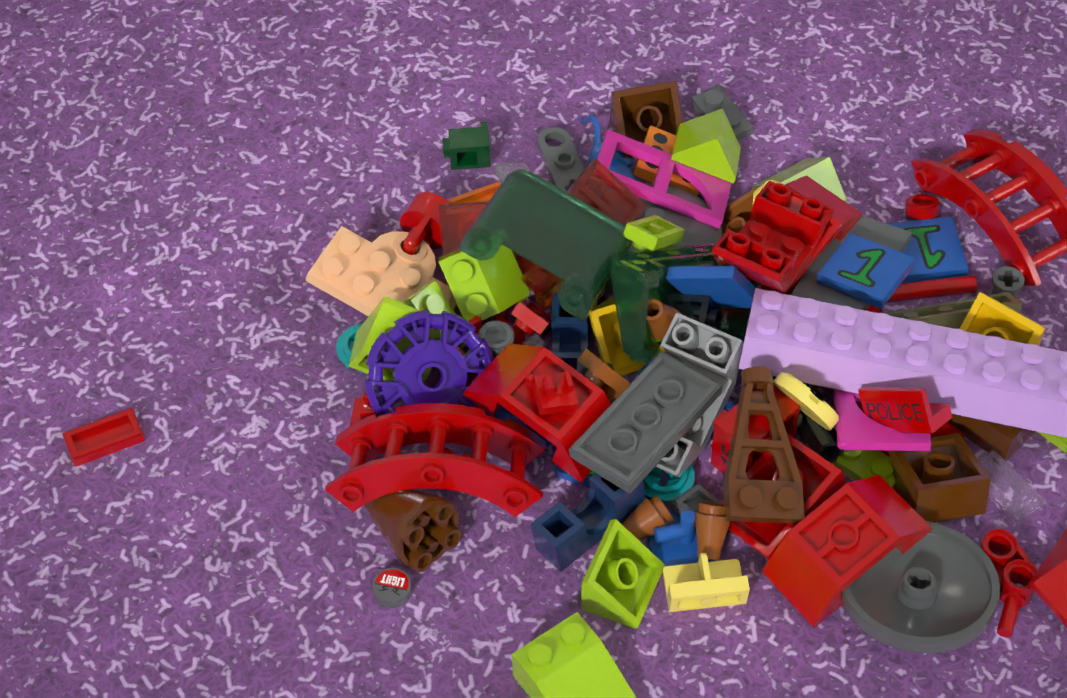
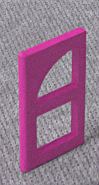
M609 129L604 133V140L591 175L592 179L717 229L720 228L732 183L671 160V154ZM615 149L658 166L653 187L609 170ZM672 172L685 178L697 188L703 196L708 209L666 193Z
M833 389L835 412L839 416V421L836 423L837 446L839 449L930 451V434L901 433L893 428L884 426L872 420L860 410L856 402H861L859 394Z

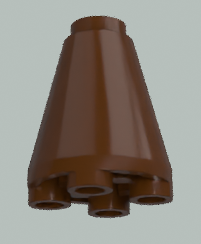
M411 489L387 494L364 505L400 562L417 572L427 570L431 563L438 560L447 550L455 548L461 539V531L458 530V511L453 503L442 497L418 489Z

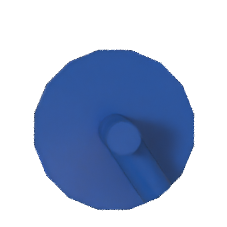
M669 509L668 511L674 520L667 525L654 528V535L648 537L650 551L665 566L698 563L699 557H697L698 547L695 530L696 514L692 510H684L679 518Z

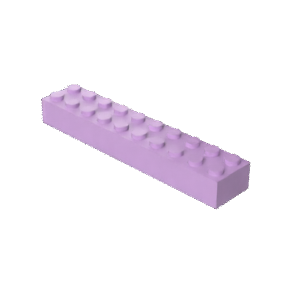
M755 288L738 369L744 370L755 366L768 367L772 369V376L777 377L781 372H787L804 383L859 394L858 389L861 387L925 388L929 403H949L952 414L1067 438V352Z

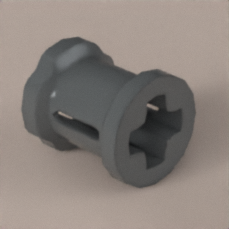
M1009 266L998 268L993 273V288L988 291V295L1009 292L1019 300L1017 293L1020 292L1024 285L1025 279L1023 274L1016 268Z

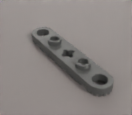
M547 128L538 137V148L579 248L582 252L587 253L584 245L585 218L590 207L598 199L570 134L562 128ZM557 139L563 143L560 146L554 147L549 146L546 142ZM575 187L577 190H580V193L574 194L569 188Z

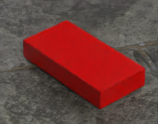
M133 408L62 433L75 467L145 441Z

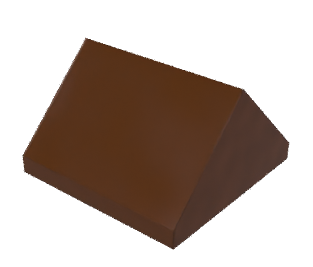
M676 81L611 92L610 124L612 130L616 133L643 143L650 125L676 135L679 124L683 123ZM624 153L623 157L631 156L629 154Z

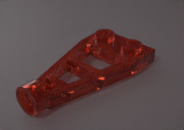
M597 159L591 161L570 186L533 265L521 277L523 283L537 295L543 296L552 286V283L623 234L627 223L635 221L646 208V205ZM583 202H588L606 219L605 226L590 236L584 234L574 223L575 215ZM565 231L580 244V249L568 260H563L554 252L555 244ZM540 269H545L548 272V276Z

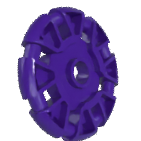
M429 310L417 311L394 321L395 326L386 334L382 332L375 340L366 361V365L369 366L368 378L365 379L367 397L375 414L385 415L395 412L396 409L392 403L399 397L407 405L421 403L457 404L461 400L465 406L479 408L478 405L463 395L464 391L470 386L466 385L467 372L478 373V377L494 358L486 339H481L475 333L476 327L469 321L446 311H442L441 314H430ZM429 328L441 330L440 340L429 338ZM406 336L412 344L401 353L395 344ZM463 341L469 347L468 352L464 356L455 349ZM384 367L393 368L392 376L394 381L383 380ZM428 367H437L441 373L439 382L434 386H425L422 382V373Z

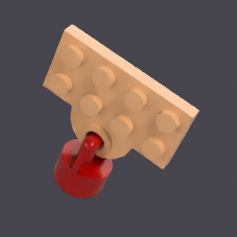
M421 192L413 198L400 218V226L403 232L392 231L382 234L371 243L341 226L308 272L306 281L367 316L372 313L384 296L403 302L428 282L436 281L454 310L457 303L450 287L433 277L436 262L435 255L431 249H439L444 246L458 225V213L452 203L445 197L433 192Z

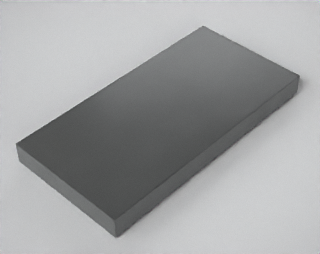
M862 216L842 241L836 238L832 240L805 272L791 295L867 311L871 304L818 284V272L850 233L904 253L911 242L912 232Z
M661 351L569 448L570 457L630 494L722 394V385Z

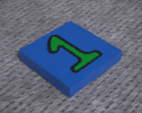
M952 217L885 223L912 232L911 242L904 251V254L915 258L914 267L902 283L968 275L969 267Z
M850 233L818 272L817 283L882 309L913 269L915 258Z

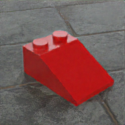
M787 433L802 480L804 513L806 517L847 482L842 470ZM764 452L746 473L750 480L777 481L779 476L775 460L769 452ZM731 521L728 530L769 560L786 533L796 524Z

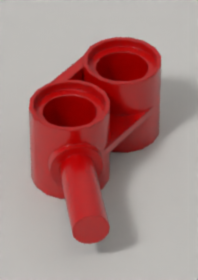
M997 528L985 534L980 547L994 564L1000 584L999 599L1004 603L997 627V634L1010 638L1013 635L1019 609L1028 605L1035 591L1028 583L1036 573L1037 568L1019 545L1016 537L1005 529ZM992 551L998 552V553L1002 554V556H1001V555H996V554H994ZM1012 582H1017L1023 585L1024 587L1017 586Z

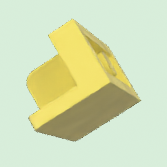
M700 553L698 563L665 566L663 568L669 612L747 603L750 592L748 577L742 576L738 559L708 562L707 554Z

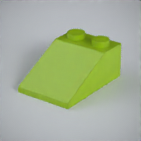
M578 612L512 653L513 676L530 698H636L602 641Z

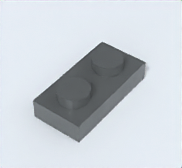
M720 86L691 97V106L700 116L723 108L738 141L753 135L751 123Z

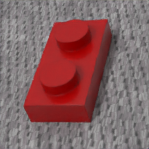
M527 298L521 300L511 312L517 318L514 323L530 335L535 331L541 335L551 323V316Z

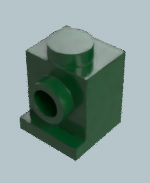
M481 122V127L448 129L449 138H442L443 156L444 158H450L451 170L491 167L487 122Z

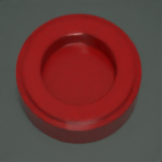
M917 194L910 196L905 201V214L910 218L927 220L939 215L940 201L932 195Z

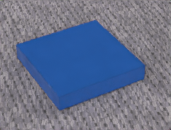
M734 265L668 267L666 277L682 294L710 296L719 308L752 307L756 287Z

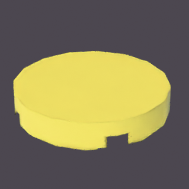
M781 372L773 380L775 387L800 405V410L825 429L830 431L839 421L837 413L825 401L819 400L810 391L809 387L791 374Z

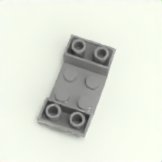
M677 312L660 346L668 355L722 385V394L655 466L680 477L704 451L714 430V421L723 411L736 384L744 342L741 339Z

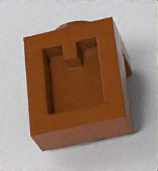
M587 348L577 359L588 369L584 375L605 392L611 404L631 384Z

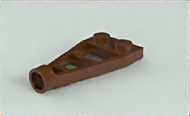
M763 366L749 367L741 372L742 389L723 482L726 521L798 524L805 518L802 480L773 391L772 369ZM752 391H761V393L756 394ZM750 415H763L767 417L771 440L750 439L748 437ZM751 451L769 452L773 456L779 474L777 481L750 480L747 477L746 466Z

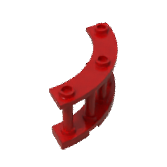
M973 129L963 134L967 144L965 149L939 162L928 159H914L911 161L914 168V178L921 187V190L945 197L966 211L990 237L1006 265L1016 268L1023 274L1025 279L1023 286L1040 285L1042 282L1036 269L1067 252V198L1065 197L1067 188L1041 159L1016 141L1008 143L1001 139L1000 133L994 131ZM973 160L974 165L962 170L961 172L954 170L955 168ZM994 169L1012 178V180L987 193H984L972 182ZM1025 189L1040 206L1009 222L995 204ZM1049 218L1061 240L1030 256L1018 233Z
M421 403L396 407L393 413L379 417L376 414L368 416L352 424L337 435L335 445L351 457L349 469L325 487V491L352 512L372 500L387 494L411 489L436 488L464 492L480 497L517 517L543 496V492L526 481L524 477L525 466L546 451V441L519 423L508 418L502 421L485 415V410L480 408L446 403ZM429 443L428 453L401 454L403 446ZM455 443L473 447L472 456L470 458L454 454H444V444ZM487 452L509 463L510 471L486 462ZM385 453L384 458L369 462L373 458Z

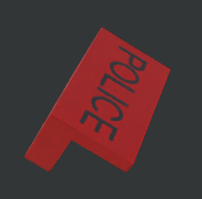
M861 387L858 389L864 414L872 420L901 433L932 434L953 418L949 403H929L925 388Z

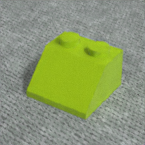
M503 230L438 257V262L462 317L467 321L475 316H478L481 320L487 319L531 295Z

